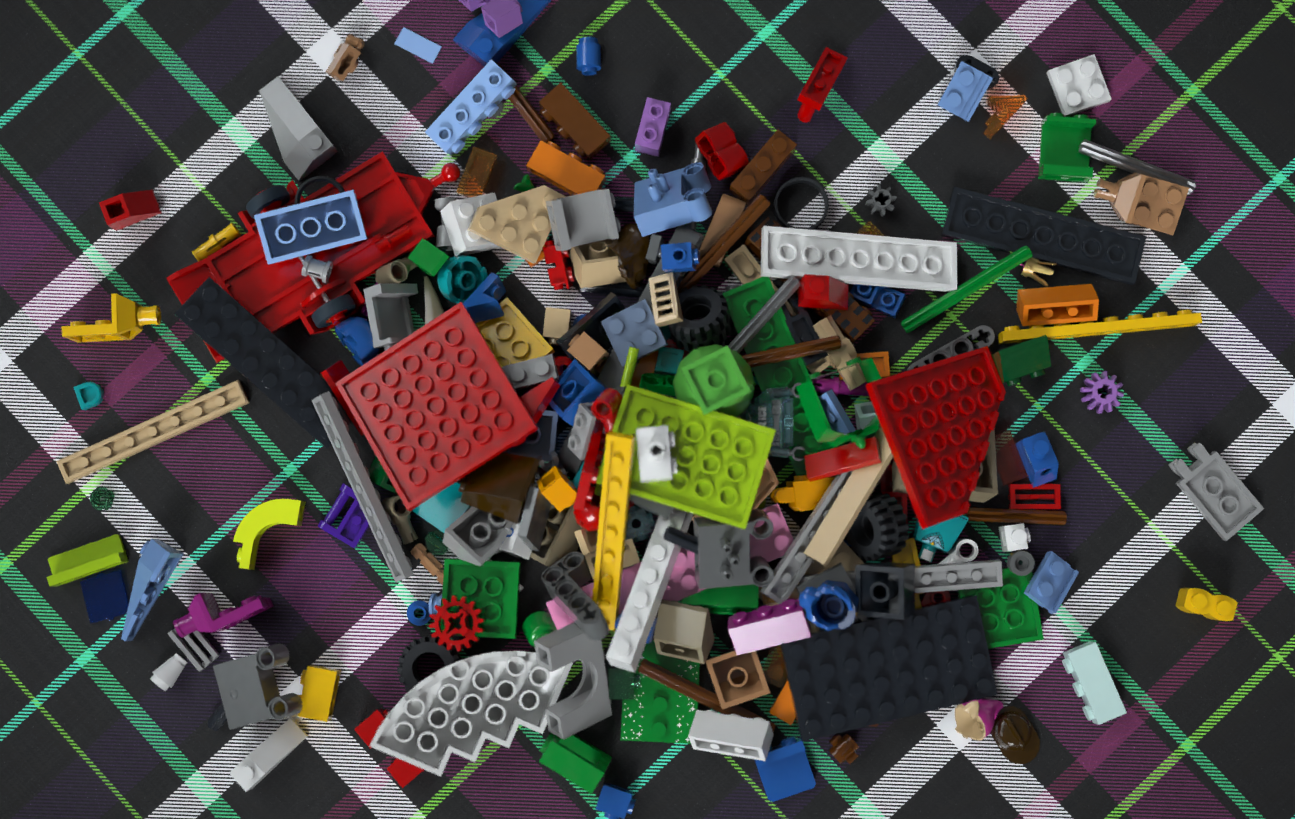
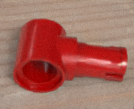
M612 388L605 389L591 406L593 415L603 422L605 438L613 430L623 399L621 394Z

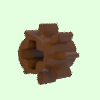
M837 733L829 740L833 746L828 751L840 764L845 760L851 764L859 757L855 753L859 746L847 733L843 737Z

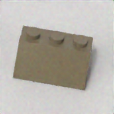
M551 504L540 550H532L531 558L550 567L567 554L577 552L579 544L574 532L583 528L577 524L573 515L574 504L561 512Z

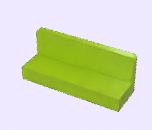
M115 534L49 557L48 562L52 575L48 576L47 580L49 586H60L129 562L121 536Z

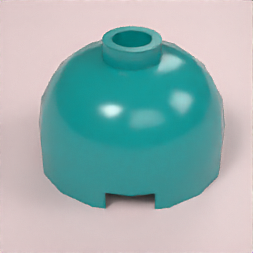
M465 255L451 257L438 271V288L442 295L450 302L455 304L464 303L488 277L487 270L481 266L476 257Z

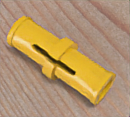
M231 222L230 225L216 235L211 234L209 240L193 250L192 254L198 261H201L225 247L238 236H241V233Z

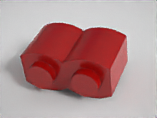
M726 122L704 130L695 138L699 151L707 159L712 173L719 181L742 171L749 164L745 150L737 143L734 131Z

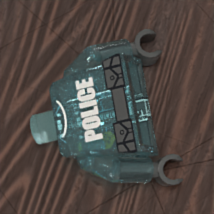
M796 383L792 388L782 386L765 390L755 397L754 403L749 405L746 414H741L738 417L739 419L776 430L768 456L783 458L792 456L796 461L804 459V457L794 455L795 450H805V448L800 444L793 446V398H789L791 395L795 398H800L799 395L795 394L794 389L802 383Z

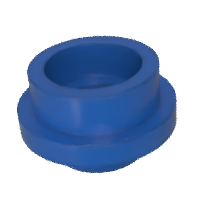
M419 600L409 605L407 617L412 624L417 626L425 625L431 619L427 602ZM418 608H421L424 612L421 618L415 616V611Z

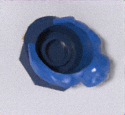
M826 580L817 588L810 586L800 592L799 604L805 608L807 619L822 629L839 630L848 628L858 614L859 598L846 582Z

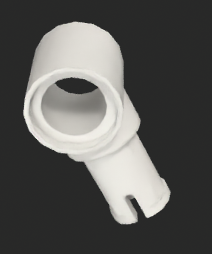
M959 539L948 552L949 555L939 564L972 561L978 555V546L970 539ZM964 543H969L972 547V553L967 557L961 556L959 552L960 546Z

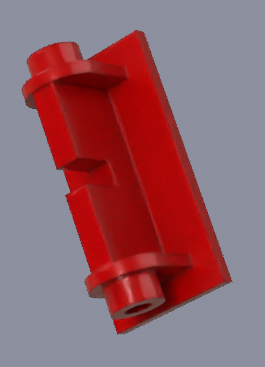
M553 240L546 241L542 248L546 264H556V267L547 269L550 285L554 287V290H560L564 288L563 284H566V288L569 289L573 285L572 281H575L573 268L568 266L567 257H570L569 250L557 251Z

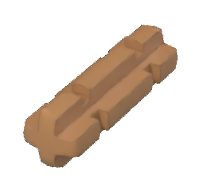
M422 543L417 544L411 550V554L416 559L419 558L421 560L420 563L433 577L436 575V580L443 585L444 565L431 552L427 553V548Z

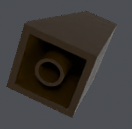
M500 453L472 471L469 478H463L459 488V492H462L461 502L517 524L524 509L529 488L534 485L540 459Z

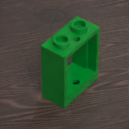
M550 733L540 749L543 755L539 762L592 794L604 775L612 757L576 734L563 740Z

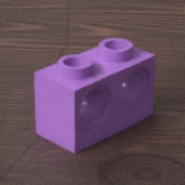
M647 97L635 141V151L659 157L671 112V103Z

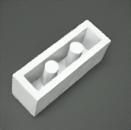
M697 710L688 737L693 749L766 761L773 732L770 722L762 718L751 719L737 714L726 715L719 714L713 710Z

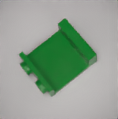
M1050 113L1049 116L1042 120L1038 179L1087 183L1093 178V168L1089 167L1090 157L1079 153L1078 150L1083 140L1091 141V128L1096 124V119H1089L1087 115L1064 117L1062 113Z

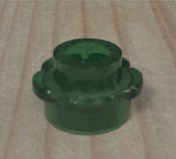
M100 486L91 493L90 502L93 508L98 511L102 509L108 510L113 506L112 501L115 496L112 490Z

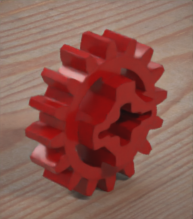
M456 595L452 596L451 602L446 598L442 599L444 606L435 605L434 608L438 611L437 614H430L429 616L435 619L434 623L429 624V628H435L436 630L431 635L432 638L439 636L438 645L441 646L447 643V650H451L456 645L457 651H462V644L467 648L472 647L471 640L476 642L480 640L476 635L477 632H484V629L479 627V623L485 622V619L478 617L482 609H474L475 601L467 604L466 596H463L460 601H458ZM453 606L463 607L458 613L448 610ZM471 615L473 618V628L469 626V617ZM461 617L460 625L462 627L453 629L454 622L452 619ZM441 618L445 621V629L443 631L441 629ZM457 633L466 637L462 640L451 639Z

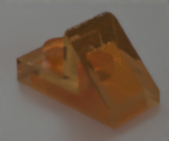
M1025 95L989 96L986 104L996 113L986 121L985 124L988 127L983 134L991 139L1024 105L1028 98Z

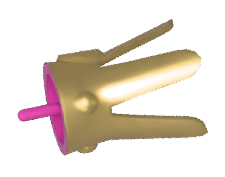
M1031 257L1025 261V264H1020L1023 266L1021 275L1031 277L1043 286L1048 287L1047 282L1033 272L1053 275L1054 271L1051 268L1040 264L1056 265L1057 263L1040 262L1038 259Z

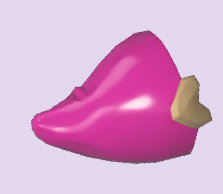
M982 698L957 705L955 708V721L957 724L955 730L966 739L983 740L992 731L996 715L1003 708L1004 704L999 700Z

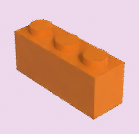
M540 141L526 165L529 172L571 195L602 189L606 182L602 169L592 164L589 167L581 163L582 159L573 153L567 155L561 152V147L551 141L547 143Z
M1092 284L1018 289L1016 311L1022 326L1097 321L1099 298Z

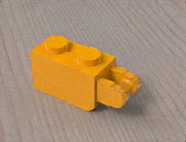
M807 475L794 476V481L786 482V487L775 488L769 497L772 500L771 502L788 503L793 511L814 510L835 476L812 482L807 479Z

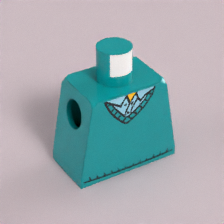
M961 515L923 530L917 518L913 538L915 541L922 543L918 557L932 563L936 550L948 553L968 522L969 517Z

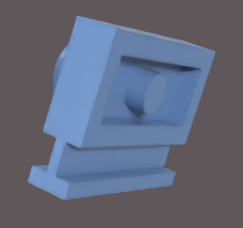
M961 61L937 105L969 122L993 77Z
M1046 552L1024 594L1041 607L1046 608L1050 614H1056L1079 571L1072 569L1071 565L1054 552Z

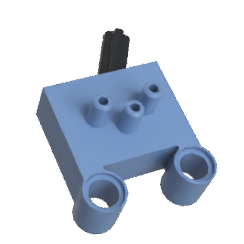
M701 162L692 163L684 168L665 174H658L657 169H651L648 171V179L635 182L634 198H615V207L613 208L614 212H634V219L642 237L709 218L712 215V210L705 193L711 189V183Z

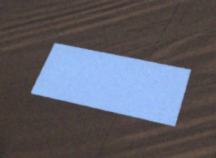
M404 27L394 43L432 64L441 49V46Z

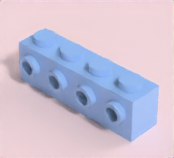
M491 59L425 133L449 155L457 154L465 146L464 141L481 129L483 120L496 113L499 108L497 105L514 93V87L517 83Z

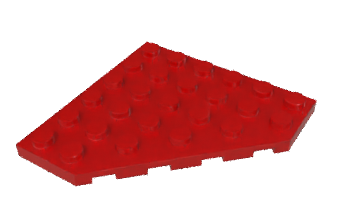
M988 346L865 385L922 530L968 512L970 506L968 501L971 492L975 491L980 475L978 470L981 461L985 459L990 444L988 439L998 419L999 412L997 411L1000 402L1004 400L1006 394Z

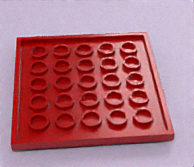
M462 302L335 383L406 509L409 511L538 430L537 425Z

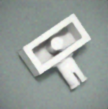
M668 426L636 428L641 483L673 480L672 474L677 473L676 458H671L670 448L675 447L674 432H668Z

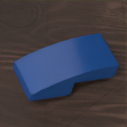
M854 284L850 291L855 300L895 319L906 297L905 294L883 286Z

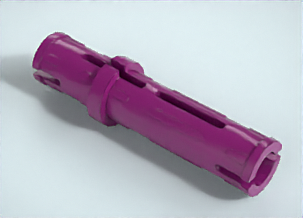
M833 377V379L819 378L812 381L813 384L820 385L814 386L817 393H826L832 389L836 396L843 394L870 397L865 386L867 382L850 391L844 380H839V377Z

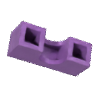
M459 0L471 12L481 7L485 25L499 38L523 24L521 16L523 10L517 0Z

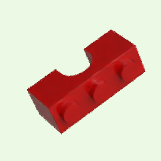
M382 708L377 709L354 729L370 749L372 748L370 744L378 728L390 712L388 709L385 711ZM396 758L386 768L402 788L425 770L399 758Z

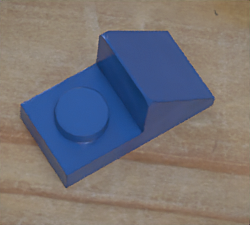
M491 273L464 302L475 323L504 316L498 300L501 299L506 290L500 277L494 273Z

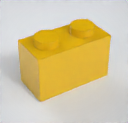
M316 665L307 666V670H303L300 680L303 690L302 695H298L302 700L303 706L301 712L297 715L298 717L325 722L332 720L341 670Z

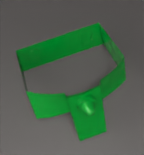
M860 357L854 358L846 362V367L821 375L820 371L806 377L807 382L797 386L806 417L816 441L827 442L822 444L825 450L843 446L850 442H855L860 449L865 448V437L877 431L880 422L876 414L863 430L860 428L848 434H843L828 429L811 381L857 364L860 365L867 384L882 379L872 357L861 361Z

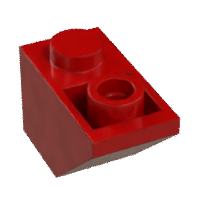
M153 190L122 193L99 202L107 225L115 231L162 213Z

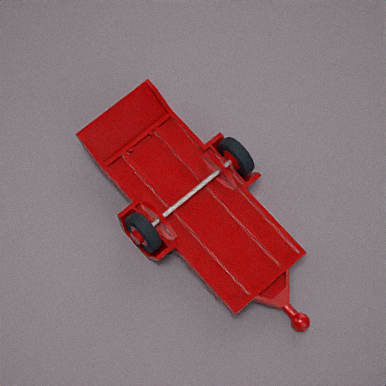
M382 151L337 178L336 181L340 183L345 192L355 190L368 239L308 254L320 261L333 262L331 275L327 283L313 276H302V268L307 255L269 265L266 260L254 215L295 205V196L298 188L293 180L288 183L286 188L283 185H277L259 192L247 203V210L238 213L248 233L205 259L167 277V281L182 305L210 277L273 334L301 318L310 335L326 332L358 313L366 301L356 283L371 274H375L378 268L393 262L408 252H412L422 238L427 241L434 237L422 214L435 188L445 181H457L460 177V169L454 163H447L442 167L441 173L430 180L395 172ZM329 183L306 198H303L301 194L300 203L339 194L340 191ZM405 225L410 228V233L392 242L390 248L386 245L378 249L375 245L376 242L383 239L382 234L387 236ZM204 341L216 363L225 360Z

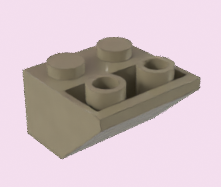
M662 599L657 613L658 619L654 633L657 654L705 664L715 641L709 609Z

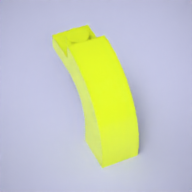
M275 499L262 503L252 509L239 524L233 542L243 543L242 548H239L237 553V562L240 563L239 568L254 570L259 541L267 529L277 524L302 526L306 502L292 499Z

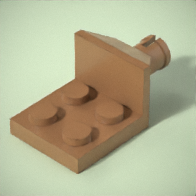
M1134 172L1118 180L1117 183L1099 178L1096 186L1105 188L1107 191L1095 189L1093 197L1111 202L1110 205L1118 219L1123 222L1174 235L1189 188Z

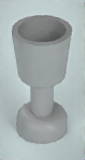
M438 198L435 200V208L441 211L450 201L457 199ZM441 215L442 225L437 227L436 247L441 251H453Z

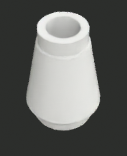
M175 653L173 657L153 671L154 674L150 679L162 690L166 691L169 687H173L188 662Z

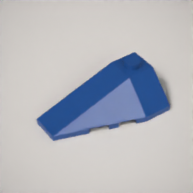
M517 0L523 10L521 12L523 24L500 38L485 25L482 13L468 21L453 41L484 67L491 59L498 63L551 0Z

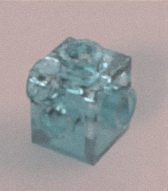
M637 505L632 506L628 510L625 540L633 538L634 543L649 539L647 534L652 533L651 527L655 526L651 512L646 513L645 509H640ZM633 520H640L641 526L639 528H633Z

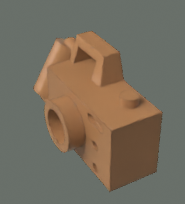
M349 34L345 42L340 43L333 55L334 59L325 72L338 81H344L348 73L354 72L358 66L359 61H357V58L361 54L360 50L364 47V40Z

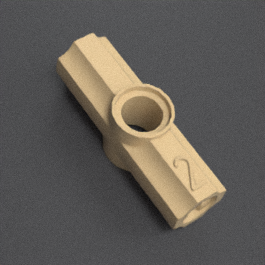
M831 315L813 325L819 339L836 335L841 339L842 346L840 349L827 351L828 356L826 358L834 369L838 370L846 367L847 361L857 357L854 346L847 337L844 338ZM859 364L838 371L850 391L866 382Z

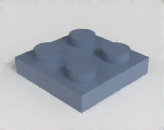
M646 299L601 321L622 367H625L629 347L639 349L637 360L668 345L661 328L655 324L653 311Z

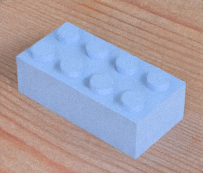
M355 190L254 215L268 265L368 239Z

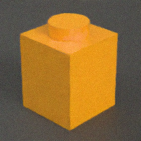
M556 465L536 481L540 492L559 512L574 504L577 490L574 484Z

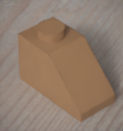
M585 332L581 335L577 334L570 341V348L567 351L598 377L610 355Z

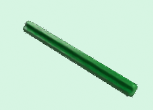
M1027 245L1021 247L958 286L957 290L948 292L901 322V326L907 333L913 331L1033 256L1032 251Z

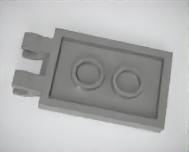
M1200 442L1198 444L1193 443L1187 450L1197 460L1188 467L1182 459H1175L1169 464V467L1181 478L1176 482L1177 486L1222 540L1227 541L1264 508L1217 451H1212L1209 454Z

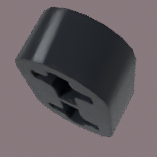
M963 55L956 61L954 72H956L961 61L965 63L968 62L971 66L985 74H990L993 77V82L990 83L986 91L992 90L997 85L999 73L988 64L970 55Z

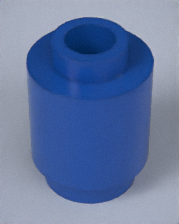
M580 38L579 44L576 45L577 70L582 71L583 75H595L596 71L601 69V45L598 44L597 38Z

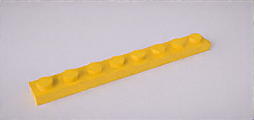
M1192 310L1177 311V315L1168 316L1167 312L1153 313L1150 318H1143V314L1127 316L1128 320H1118V317L1115 316L1103 318V322L1094 323V321L1078 322L1075 325L1059 323L1054 324V327L1033 325L1029 326V329L1020 330L1019 326H1009L1004 328L1005 331L998 334L999 344L1020 343L1044 335L1047 336L1048 340L1191 327L1202 323L1201 313H1192Z
M611 431L607 434L592 600L601 609L609 630H615V621L619 612L635 436Z

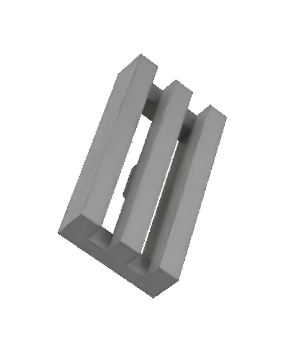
M175 628L167 634L199 672L220 656L202 632L194 631V635L212 655L208 658L189 634L185 636V640L204 661L201 663L178 636Z

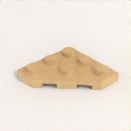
M543 185L477 208L467 230L534 264L551 231L546 201L566 196Z

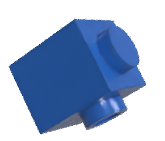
M691 242L661 245L662 270L664 272L696 271V264L700 263L699 249H695V245Z
M604 782L596 810L605 812L604 817L609 819H625L626 813H632L636 799L632 798L633 791Z

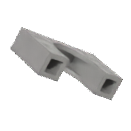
M571 623L534 640L537 662L553 672L577 660H581L583 666L582 679L575 692L568 698L545 708L548 731L564 740L612 715V700L608 690V675L605 669V654L602 649L601 640L589 639L575 623Z

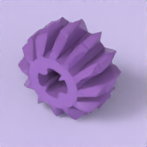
M1103 371L1100 376L1095 372L1091 374L1092 379H1084L1083 382L1087 387L1080 388V392L1087 394V396L1081 399L1082 402L1090 401L1087 409L1092 410L1096 406V412L1100 414L1104 409L1107 413L1112 412V405L1115 407L1120 406L1121 403L1117 398L1124 397V393L1118 392L1117 389L1121 388L1123 384L1114 383L1117 378L1116 375H1112L1108 379L1107 371ZM1103 387L1102 391H1106V396L1101 398L1102 394L1098 395V389Z

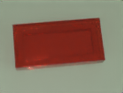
M1008 430L995 435L996 466L1003 486L1028 477L1011 431Z

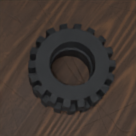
M694 285L690 289H687V287L682 289L678 296L684 321L668 325L672 340L676 342L679 348L684 347V350L688 352L697 349V347L714 344L720 345V341L724 342L727 339L726 334H730V326H732L728 305L723 294L717 292V289L714 287L708 289L707 285H702L701 287ZM672 309L665 310L666 314L673 312ZM699 317H704V318H702V319H700V320H694V319L699 318Z
M887 493L870 495L846 534L847 542L852 546L853 552L857 553L861 559L865 558L866 561H874L900 553L902 548L906 546L905 540H908L909 537L907 533L909 524L906 522L907 516L906 513H903V507L901 504H897V500L894 497L891 498Z
M426 636L414 640L408 647H405L402 651V656L398 660L400 665L397 667V672L400 673V683H403L405 685L404 689L409 692L423 680L417 671V663L422 655L436 653L443 659L446 667L454 662L463 660V657L461 658L459 654L460 651H457L455 646L451 650H447V643L439 646V636L434 638Z

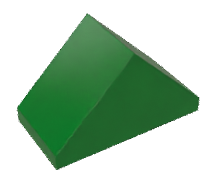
M423 238L408 256V259L429 276H435L449 258L447 254Z

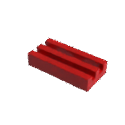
M1031 484L1008 485L1010 493L1009 509H1061L1060 484H1043L1034 488ZM1015 490H1054V494H1015ZM1016 500H1055V504H1016Z

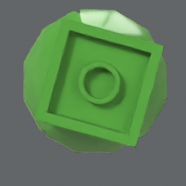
M714 344L697 347V349L692 350L680 361L673 380L676 399L699 406L703 415L716 411L738 418L749 408L755 391L751 366L736 350L730 349L728 345L724 347Z

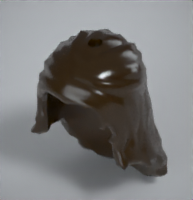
M629 223L620 227V232H618L619 238L613 239V243L607 245V247L618 255V269L621 277L626 280L630 288L636 290L647 276L649 261L646 259L652 234L642 237L637 224Z

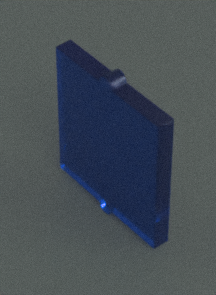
M121 570L108 574L99 573L97 577L80 581L90 623L106 619L111 621L114 620V617L127 614L129 600Z

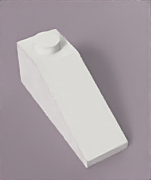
M290 718L246 756L229 774L247 792L253 789L308 735Z

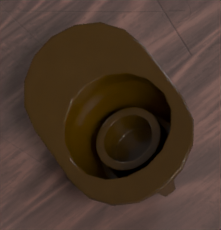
M1004 706L996 715L994 726L990 733L1001 753L1008 761L1014 764L1031 762L1037 756L1040 748L1038 735L1022 710L1014 706Z

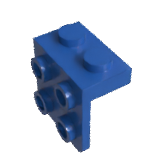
M795 736L781 740V745L775 747L770 745L766 761L755 760L767 798L771 802L812 789L816 785L803 741L800 738L796 739Z

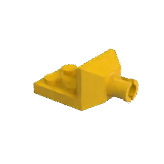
M111 294L112 323L110 320H97L95 325H86V322L83 321L70 322V326H62V337L78 343L132 340L143 330L144 325L161 324V309L158 305L143 307L121 295Z

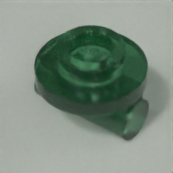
M440 530L430 531L425 537L428 550L435 555L445 554L449 550L443 543L444 533Z

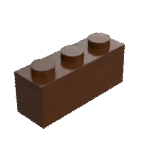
M561 82L539 101L540 114L547 122L552 120L558 126L556 131L564 140L569 138L574 144L572 148L581 158L585 156L590 161L611 142V137Z
M778 129L732 182L729 191L749 206L795 152L797 144Z

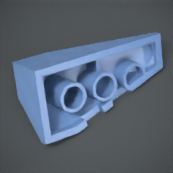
M151 539L141 548L140 554L142 556L138 561L121 637L124 641H133L183 556L182 552L159 539Z

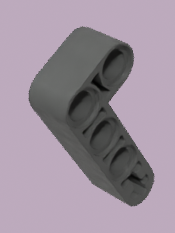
M571 552L548 567L542 574V580L551 598L591 640H601L607 636L609 626L601 609L580 588L591 578L589 567L582 553Z

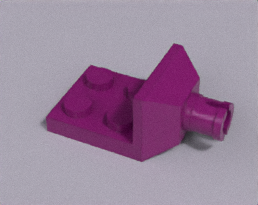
M199 593L193 598L188 608L189 613L173 620V624L181 638L194 631H225L274 607L270 597L262 598L260 595L245 599L241 602L242 607L240 608L238 606L235 608L230 607L221 611L213 593Z

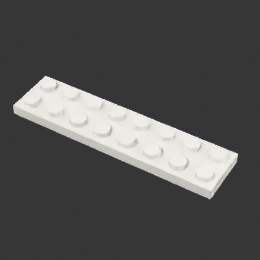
M763 226L761 231V276L787 279L790 276H795L801 280L804 274L831 276L847 284L950 292L957 290V242Z

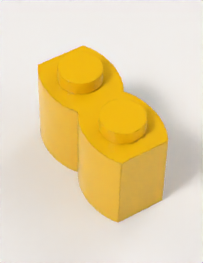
M1181 588L1176 607L1186 613L1202 614L1208 619L1232 621L1237 602L1231 597L1212 595L1203 589Z

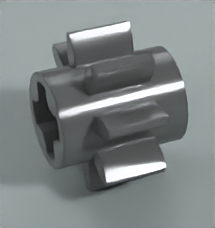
M879 184L876 192L868 191L867 194L871 199L867 200L865 205L871 206V214H874L876 211L880 212V215L884 217L886 209L893 211L894 206L890 202L895 201L897 196H891L889 193L891 187L885 190L881 189ZM878 196H881L882 200H886L884 205H881L879 201L876 202Z

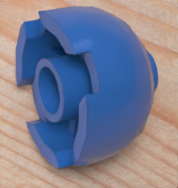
M358 316L350 317L335 326V332L344 347L347 346L352 354H354L352 358L360 366L378 356L381 348L373 347L370 324L365 318Z

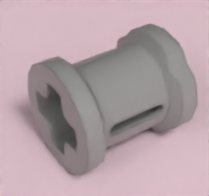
M307 255L302 268V276H313L327 283L331 275L333 262L314 259L311 255Z

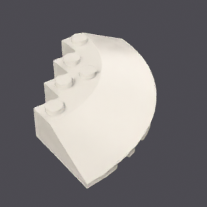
M526 651L491 652L454 662L419 682L402 697L378 728L370 747L441 776L451 752L475 762L485 738L509 748L519 724L543 734L547 725L545 708L557 702L573 663L552 672L538 664L536 652Z

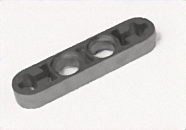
M986 325L978 326L914 362L908 367L907 371L914 369V367L918 368L927 365L924 363L925 360L928 361V364L933 363V358L937 354L943 355L946 359L958 355L954 348L956 343L959 342L967 345L968 352L974 350L971 341L979 336L978 331H981L982 334H988L986 338L987 343H984L982 340L974 344L977 349L990 346L995 338L994 331Z

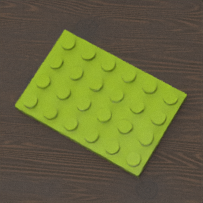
M627 384L612 432L635 436L630 494L734 527L746 529L776 430L716 411L703 415L699 406ZM668 426V432H674L675 447L670 448L671 458H676L677 473L672 474L673 480L641 483L636 428ZM605 456L596 481V484L602 485L603 483Z

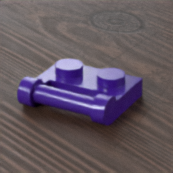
M343 483L339 489L341 491L325 519L319 522L318 527L356 549L369 528V524L353 489ZM349 496L354 498V502L339 527L335 528L332 526Z

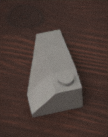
M279 76L259 90L283 161L300 182L338 151Z
M471 507L445 529L443 543L460 560L481 566L499 550L514 522Z

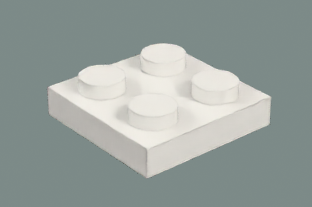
M1094 54L1050 69L1047 72L1064 117L1111 101V96Z

